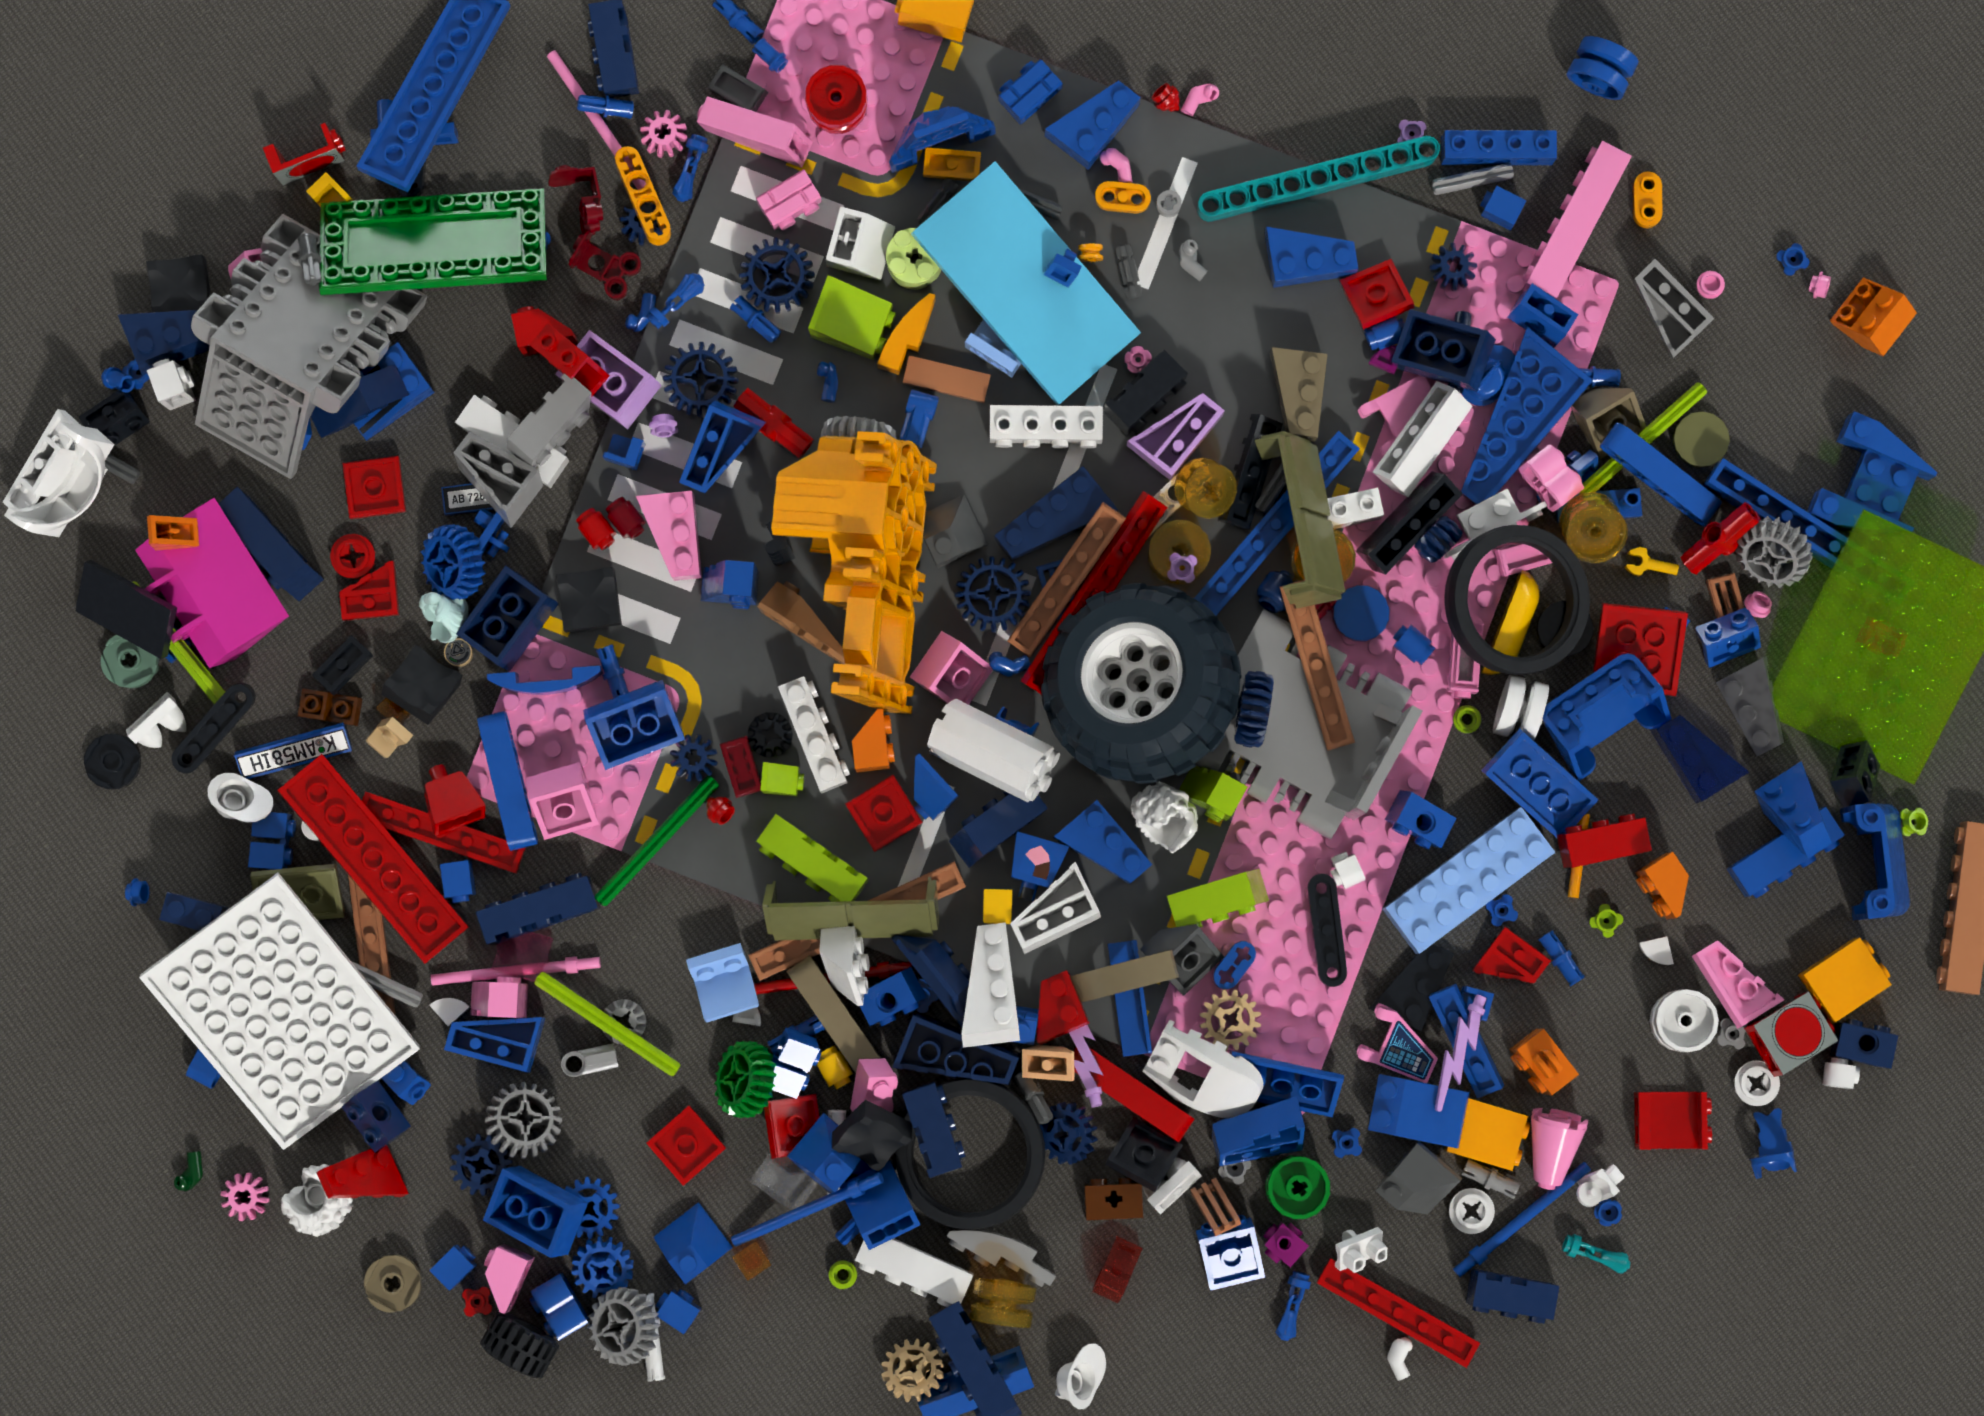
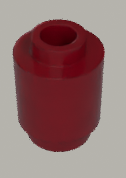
M620 497L606 508L609 514L607 516L623 539L630 537L632 540L644 532L643 526L646 521L630 500L626 501L624 497Z

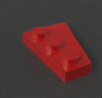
M387 1145L375 1153L371 1148L316 1172L328 1199L358 1198L360 1196H372L373 1198H381L383 1196L404 1197L409 1194Z

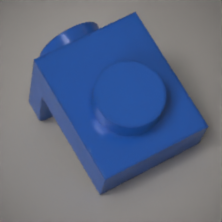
M406 1060L382 1077L384 1082L400 1098L411 1105H414L421 1099L431 1086L430 1082L420 1076Z

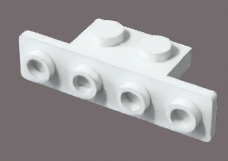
M1505 489L1457 514L1456 516L1469 540L1450 549L1443 555L1444 559L1452 556L1453 560H1455L1469 542L1487 531L1502 526L1517 525L1516 522L1525 517L1529 522L1543 515L1541 509L1547 506L1546 502H1540L1520 513L1509 490Z

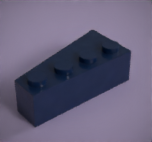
M577 873L566 877V883L556 886L555 882H551L538 887V892L529 894L528 891L512 896L511 901L502 903L500 900L485 905L486 909L477 911L476 915L486 944L497 945L601 909L599 902L595 899L596 893L590 876L583 877L582 873Z

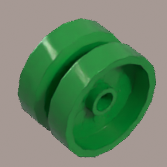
M1287 1156L1278 1160L1270 1168L1265 1180V1193L1270 1204L1282 1215L1292 1219H1307L1318 1214L1325 1207L1330 1195V1181L1326 1171L1316 1161L1304 1156ZM1295 1181L1302 1184V1189L1299 1192L1292 1190L1294 1188L1292 1184Z

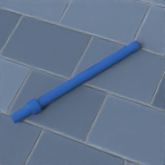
M1585 1162L1581 1163L1564 1178L1561 1186H1555L1554 1190H1548L1480 1247L1477 1245L1468 1252L1469 1256L1455 1266L1453 1271L1460 1278L1476 1264L1480 1266L1488 1259V1254L1591 1171L1590 1167Z
M878 1172L862 1180L857 1178L848 1182L846 1187L837 1190L835 1193L825 1195L731 1237V1241L737 1247L847 1198L852 1197L855 1199L864 1195L866 1190L884 1182L883 1177Z

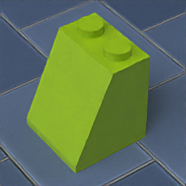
M828 275L808 329L813 339L874 360L876 353L880 355L886 343V339L883 338L886 327L891 329L896 313L892 312L893 305L891 302Z

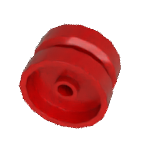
M829 65L819 69L810 78L806 86L805 101L811 120L819 129L830 134H843L854 130L863 121L867 112V91L862 78L854 70L843 65ZM834 97H840V101L834 102Z

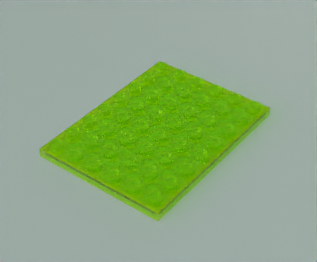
M1862 509L1773 684L1774 691H1772L1775 708L1778 710L1779 720L1839 750L1841 745L1867 740L1881 765L1880 769L1915 785L1984 652V566Z

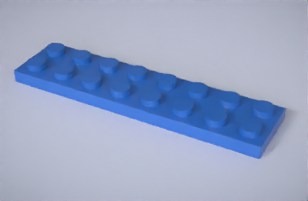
M448 1L357 164L358 171L408 192L508 13L511 7L509 1Z

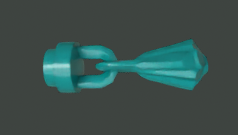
M1576 1234L1572 1236L1567 1235L1564 1239L1562 1251L1566 1252L1567 1256L1575 1258L1578 1254L1588 1257L1620 1274H1623L1630 1268L1631 1262L1627 1253L1611 1252L1582 1242V1237ZM1580 1246L1585 1247V1252L1579 1250ZM1595 1251L1601 1253L1600 1258L1594 1256Z

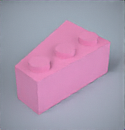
M692 491L636 496L672 579L679 581L702 578L694 493Z
M497 977V982L472 981L470 1015L527 1018L528 984L521 983V978Z

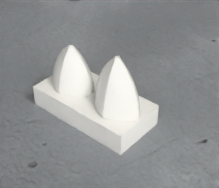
M168 692L126 729L127 736L135 744L139 742L147 747L160 748L162 746V735L156 725L157 723L172 731H187L184 715L177 706L176 700Z
M1176 1158L1167 1173L1169 1179L1167 1181L1163 1179L1156 1192L1142 1186L1148 1198L1147 1200L1160 1214L1202 1177L1189 1161L1186 1162L1183 1159Z

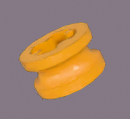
M1095 243L1078 245V250L1081 251L1078 259L1081 262H1098L1103 260V255L1100 254V251L1103 250V245Z

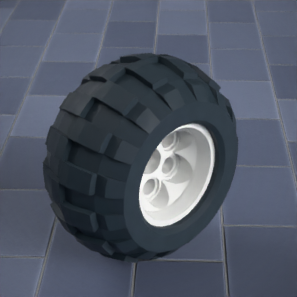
M1146 583L1121 585L1122 589L1109 593L1101 591L1085 600L1087 605L1081 608L1074 616L1069 613L1057 629L1059 634L1053 646H1048L1042 667L1044 679L1041 686L1043 708L1047 713L1053 733L1061 745L1077 761L1097 774L1112 780L1153 783L1158 782L1161 778L1174 774L1179 776L1196 767V762L1202 759L1208 752L1211 751L1213 753L1225 738L1224 733L1231 719L1235 718L1239 707V689L1242 675L1239 657L1236 654L1229 633L1207 606L1173 587L1166 585L1148 586ZM1142 650L1144 652L1142 659L1132 662V654L1135 651ZM1170 660V665L1166 670H1157L1160 661ZM1121 669L1122 672L1118 679H1109L1112 670ZM1146 680L1149 688L1141 692L1138 685L1141 681ZM1167 687H1173L1174 691L1170 698H1162V691ZM1119 696H1125L1124 705L1115 708L1113 706L1114 700ZM1146 705H1151V713L1147 716L1140 717L1139 713L1141 708Z

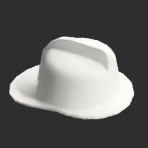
M235 773L217 775L211 780L207 789L208 799L219 814L228 819H237L247 823L257 822L265 819L273 808V797L267 789Z
M1097 1344L1085 1345L1078 1352L1074 1361L1062 1366L1057 1373L1055 1395L1060 1399L1070 1401L1077 1409H1085L1090 1405L1106 1370V1358L1100 1346Z

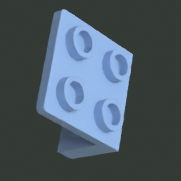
M984 319L974 334L970 333L965 341V348L1011 378L1021 365L1020 361Z
M741 943L686 959L689 972L695 982L705 1022L714 1021L759 1006L748 959Z

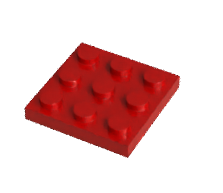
M1602 603L1593 673L1622 654H1632L1643 663L1662 686L1665 695L1676 696L1688 613L1684 611Z

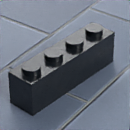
M1432 471L1413 490L1410 496L1356 550V553L1373 571L1386 575L1461 497V491L1445 474Z

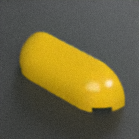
M1522 570L1518 574L1491 645L1495 650L1513 657H1518L1539 602L1538 584L1527 571ZM1484 666L1481 671L1482 674L1494 675L1500 673L1490 670Z

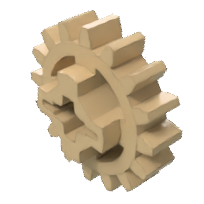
M1235 989L1231 996H1228L1226 990H1222L1221 998L1212 994L1211 997L1214 1002L1212 1004L1204 1002L1203 1005L1208 1011L1199 1015L1202 1018H1206V1022L1200 1024V1028L1208 1029L1204 1037L1205 1039L1213 1037L1212 1044H1215L1216 1041L1223 1043L1227 1046L1225 1051H1227L1229 1044H1232L1236 1051L1239 1050L1240 1042L1245 1046L1249 1045L1248 1036L1257 1037L1256 1033L1252 1030L1254 1027H1261L1260 1023L1255 1022V1018L1260 1016L1261 1013L1253 1012L1252 1008L1257 1004L1255 1001L1249 1004L1246 1002L1248 994L1245 993L1240 998L1238 997V991ZM1225 1001H1235L1229 1009H1222L1218 1006ZM1244 1008L1249 1016V1025L1244 1023L1241 1013ZM1238 1009L1234 1018L1237 1021V1025H1230L1223 1032L1226 1023L1223 1016L1225 1014L1231 1015L1232 1012ZM1212 1015L1218 1019L1219 1028L1216 1032L1211 1023ZM1232 1031H1238L1243 1034L1236 1039H1225L1228 1033Z
M908 1339L904 1340V1347L902 1348L895 1344L896 1352L894 1354L887 1352L886 1356L889 1362H882L881 1364L883 1370L886 1371L881 1375L883 1381H888L885 1384L887 1390H894L893 1393L897 1399L904 1394L906 1402L910 1401L911 1396H915L918 1402L921 1401V1394L923 1393L931 1397L930 1388L939 1389L940 1386L936 1379H943L944 1377L943 1372L939 1370L944 1365L942 1360L938 1359L940 1357L938 1351H931L932 1348L928 1342L922 1347L919 1339L915 1340L914 1345H910ZM900 1362L899 1368L895 1370L897 1363ZM930 1367H931L930 1375H929V1377H928L927 1380H926V1379H925L926 1373H927L928 1371H930ZM913 1368L917 1371L915 1373H912L909 1369Z

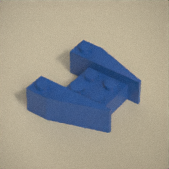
M1854 411L1846 417L1836 441L1862 453L1844 497L1821 488L1814 493L1807 512L1836 530L1905 536L1913 532L1914 527L1898 520L1916 477L1929 481L1936 477L1937 472L1881 422Z

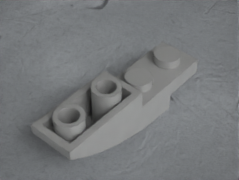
M953 1229L947 1233V1237L951 1239L949 1242L951 1246L961 1252H964L965 1248L975 1253L973 1259L986 1267L990 1263L996 1266L1002 1256L1005 1258L1003 1264L1016 1272L1020 1268L1030 1274L1028 1279L1040 1287H1043L1044 1283L1051 1286L1056 1277L1054 1273L1033 1261L1038 1252L1035 1248L1012 1237L978 1229Z

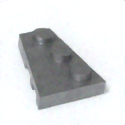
M1767 656L1716 682L1756 756L1784 743L1778 710L1775 708L1772 691H1774L1772 680H1769L1767 670Z

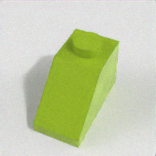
M763 762L760 791L763 794L798 797V790L803 791L804 774L800 773V768Z

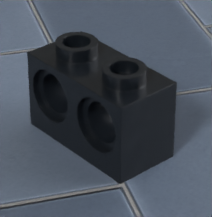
M1867 740L1841 745L1830 783L1843 807L1864 804L1871 800L1881 765Z

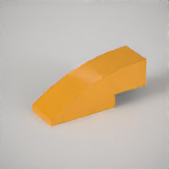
M929 293L920 300L895 327L877 362L878 369L899 375L907 350L919 352L936 301L935 294Z

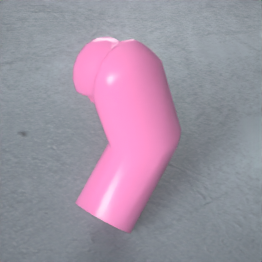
M1210 83L1193 87L1181 108V112L1188 116H1193L1199 104L1218 98V87Z
M1107 148L1106 151H1102L1100 154L1101 163L1107 166L1112 165L1117 169L1119 182L1133 183L1129 159L1116 148Z

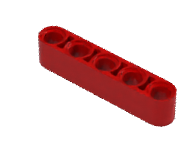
M1075 1047L1073 1050L1074 1060L1084 1063L1077 1047ZM1090 1048L1103 1075L1090 1072L1097 1086L1101 1087L1103 1092L1177 1142H1180L1195 1119Z

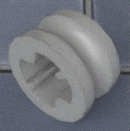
M1166 190L1158 196L1156 208L1160 215L1173 217L1179 213L1182 200L1178 193ZM1166 197H1171V201L1175 200L1177 203L1173 205L1171 211L1166 210V206L1163 208L1161 205L1165 202Z

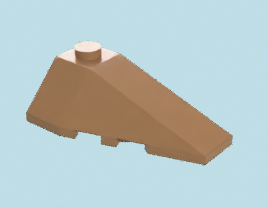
M777 581L757 606L759 611L840 664H845L843 647L805 600L798 595L800 589L787 581L784 585Z

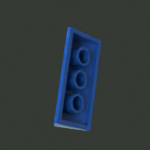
M1230 1050L1229 1054L1233 1057L1242 1056L1260 1072L1263 1079V1089L1257 1102L1274 1104L1297 1096L1301 1111L1333 1117L1344 1081V1075Z

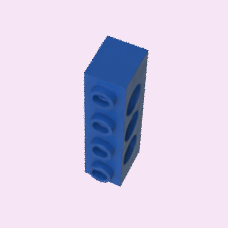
M1445 130L1441 137V165H1502L1506 163H1511V165H1553L1557 159V130Z

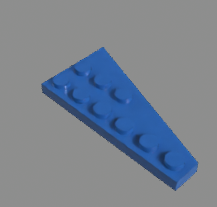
M1528 327L1461 490V493L1475 505L1496 495L1593 381Z

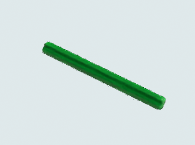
M707 776L595 895V899L602 906H607L709 798L719 787L718 782L712 776Z

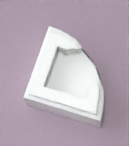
M1668 937L1638 943L1643 954L1650 960L1661 965L1674 964Z
M442 998L429 1005L447 1026H450L452 1022H455L470 1008L465 1002L454 998Z
M756 1007L733 1014L732 1022L761 1026L760 1012Z

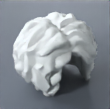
M1158 781L1156 785H1148L1143 792L1139 791L1132 798L1130 808L1133 817L1136 819V826L1140 828V831L1146 837H1149L1151 843L1161 844L1170 853H1174L1184 847L1197 831V809L1193 803L1189 802V795L1185 791L1176 790L1174 787Z
M327 1164L320 1166L311 1165L308 1168H303L301 1176L303 1186L294 1187L290 1193L284 1194L281 1199L282 1213L290 1218L289 1223L295 1227L297 1232L313 1234L316 1237L324 1235L331 1230L337 1229L339 1224L344 1221V1216L352 1210V1198H327L316 1173L328 1167L329 1165Z

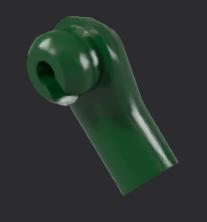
M201 1151L187 1153L188 1168L174 1179V1186L177 1190H191L202 1179Z

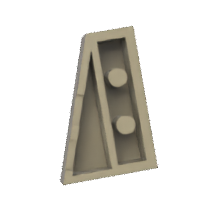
M1272 347L1269 354L1278 389L1285 431L1315 442L1318 438L1328 354Z

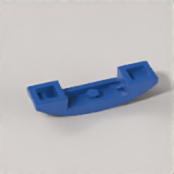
M601 666L572 668V679L519 683V674L516 672L487 674V680L499 687L517 693L549 695L582 687L601 676L603 668Z

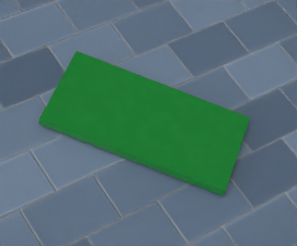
M544 188L321 203L320 295L547 280Z

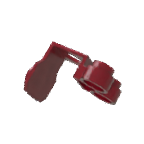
M569 165L556 167L549 175L548 186L561 187L572 185L576 182L590 181L593 196L581 197L578 209L582 235L584 236L587 231L595 235V232L600 231V221L603 220V210L601 204H599L601 194L595 167L580 169L570 167Z
M587 231L584 236L580 234L573 245L575 251L569 259L568 265L570 268L576 267L605 283L604 289L609 298L613 300L624 298L628 287L623 277L625 275L634 276L640 272L642 263L639 256L633 252H626L621 257L612 256L591 244L592 234L590 231ZM594 255L602 256L605 261L604 267L599 271L590 269L588 265L589 259ZM634 261L636 266L634 269L628 270L625 267L626 263ZM620 285L622 290L620 293L614 294L612 293V287Z

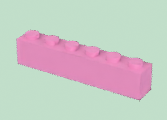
M1604 141L1600 143L1598 148L1592 146L1585 159V162L1589 163L1586 171L1580 170L1572 184L1577 187L1572 196L1567 193L1560 206V209L1564 211L1561 218L1555 217L1547 231L1552 234L1547 243L1541 242L1534 255L1539 258L1535 267L1529 265L1522 280L1526 281L1522 291H1525L1533 283L1557 299L1632 157L1631 155Z

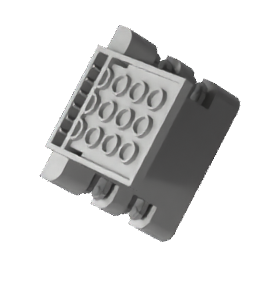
M282 214L263 236L261 244L262 253L259 255L262 261L251 262L243 258L232 272V287L230 288L232 295L221 297L213 292L193 315L191 329L197 338L210 345L195 425L292 479L297 473L308 421L314 408L317 406L326 412L337 413L359 386L361 376L358 368L364 369L367 366L374 367L377 365L389 348L390 340L387 333L393 334L396 331H404L425 306L427 295L417 289L320 295L319 283H316V286L305 283L303 268L298 261L300 256L298 237L303 233L314 234L316 237L317 253L320 254V234Z
M1263 609L1238 654L1242 675L1239 696L1241 695L1243 681L1248 671H1262L1272 675L1274 679L1268 725L1263 744L1259 748L1243 747V745L1236 744L1234 740L1236 713L1235 718L1231 719L1224 733L1225 738L1213 753L1211 751L1208 752L1195 764L1200 768L1208 769L1207 772L1210 770L1218 771L1228 752H1231L1234 755L1224 773L1230 776L1234 772L1239 758L1249 762L1247 768L1240 776L1239 782L1244 785L1255 766L1258 767L1259 771L1246 793L1263 803L1267 802L1278 780L1283 781L1273 800L1277 803L1284 799L1289 785L1299 791L1292 799L1289 810L1295 812L1304 795L1310 796L1296 821L1330 840L1344 816L1355 820L1368 812L1423 711L1412 705L1402 712L1412 694V690L1381 673L1376 675L1366 695L1361 693L1370 677L1368 672L1365 671L1361 674L1355 689L1346 685L1355 665L1349 663L1337 682L1355 743L1327 751L1301 659L1296 657L1298 653L1296 643L1290 653L1285 651L1293 636L1291 624ZM1328 645L1335 675H1337L1347 654Z

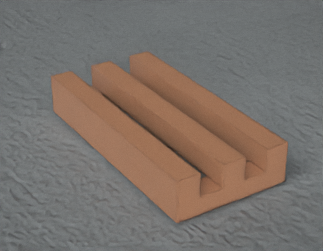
M1735 573L1706 580L1716 619L1724 616L1715 586L1716 583L1719 585L1727 614L1733 612L1725 585L1727 580H1729L1737 610L1744 608Z
M1216 1178L1212 1179L1209 1185L1206 1182L1201 1184V1188L1198 1190L1196 1187L1190 1189L1194 1200L1215 1236L1241 1225L1239 1216ZM1212 1191L1217 1193L1232 1221L1228 1222ZM1206 1195L1223 1224L1222 1226L1218 1227L1201 1198L1202 1196Z

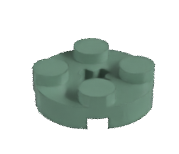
M118 635L108 640L103 655H101L100 662L104 675L108 680L123 688L141 687L147 684L159 670L158 657ZM127 653L137 657L133 667L129 665L124 666L123 664Z

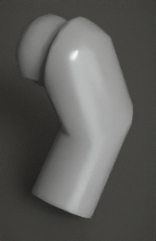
M1189 239L1180 246V266L1200 282L1208 270L1197 262V242Z

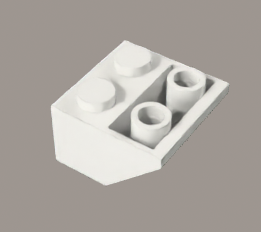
M840 206L826 256L827 267L881 281L886 264V250L890 240L893 238L895 226L870 214Z
M855 926L821 929L819 952L831 986L857 1006H863L864 994H868V980L865 977V971H869L870 968L869 956L864 954L863 938L858 937Z

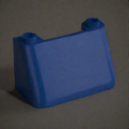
M1622 654L1549 702L1545 707L1542 719L1570 772L1580 781L1588 776L1596 767V759L1590 750L1591 748L1635 719L1646 729H1656L1672 718L1662 686L1635 655Z
M1872 803L1840 808L1841 822L1852 824L1857 829V835L1871 834L1878 888L1876 890L1864 891L1862 902L1851 907L1853 921L1903 915L1910 906L1901 820L1898 810L1890 804Z

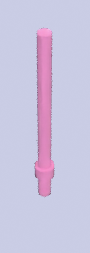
M557 51L550 52L547 58L575 99L578 100L580 95H586ZM585 112L615 156L616 152L622 147L599 113ZM629 157L623 158L629 167V171H633L632 160ZM634 179L632 181L637 190L644 188L646 182L642 179Z
M577 956L565 957L563 961L431 974V985L497 979V977L538 975L541 972L547 974L557 972L575 974L579 973V970L601 968L600 957L578 959Z

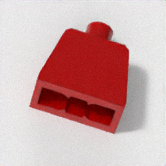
M442 764L436 765L429 770L432 781L424 785V796L435 836L485 818L486 805L462 771L448 775L445 766Z

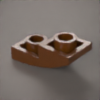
M302 689L298 716L333 723L344 722L345 725L358 726L363 699L338 694L333 696L329 692Z

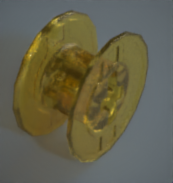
M1204 457L1196 458L1186 463L1178 472L1174 483L1175 496L1179 504L1197 516L1207 519L1219 517L1225 513L1233 504L1237 493L1236 480L1232 472L1214 460Z

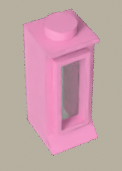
M1473 623L1477 632L1482 637L1484 624ZM1451 632L1447 692H1453L1455 698L1470 699L1471 694L1479 692L1480 664L1464 652Z

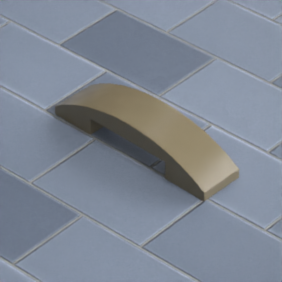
M1168 950L1071 976L1082 1003L1179 978L1173 951Z

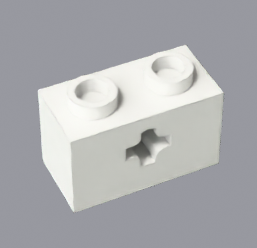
M1378 488L1327 498L1331 514L1327 516V520L1332 522L1333 529L1380 520L1384 516Z

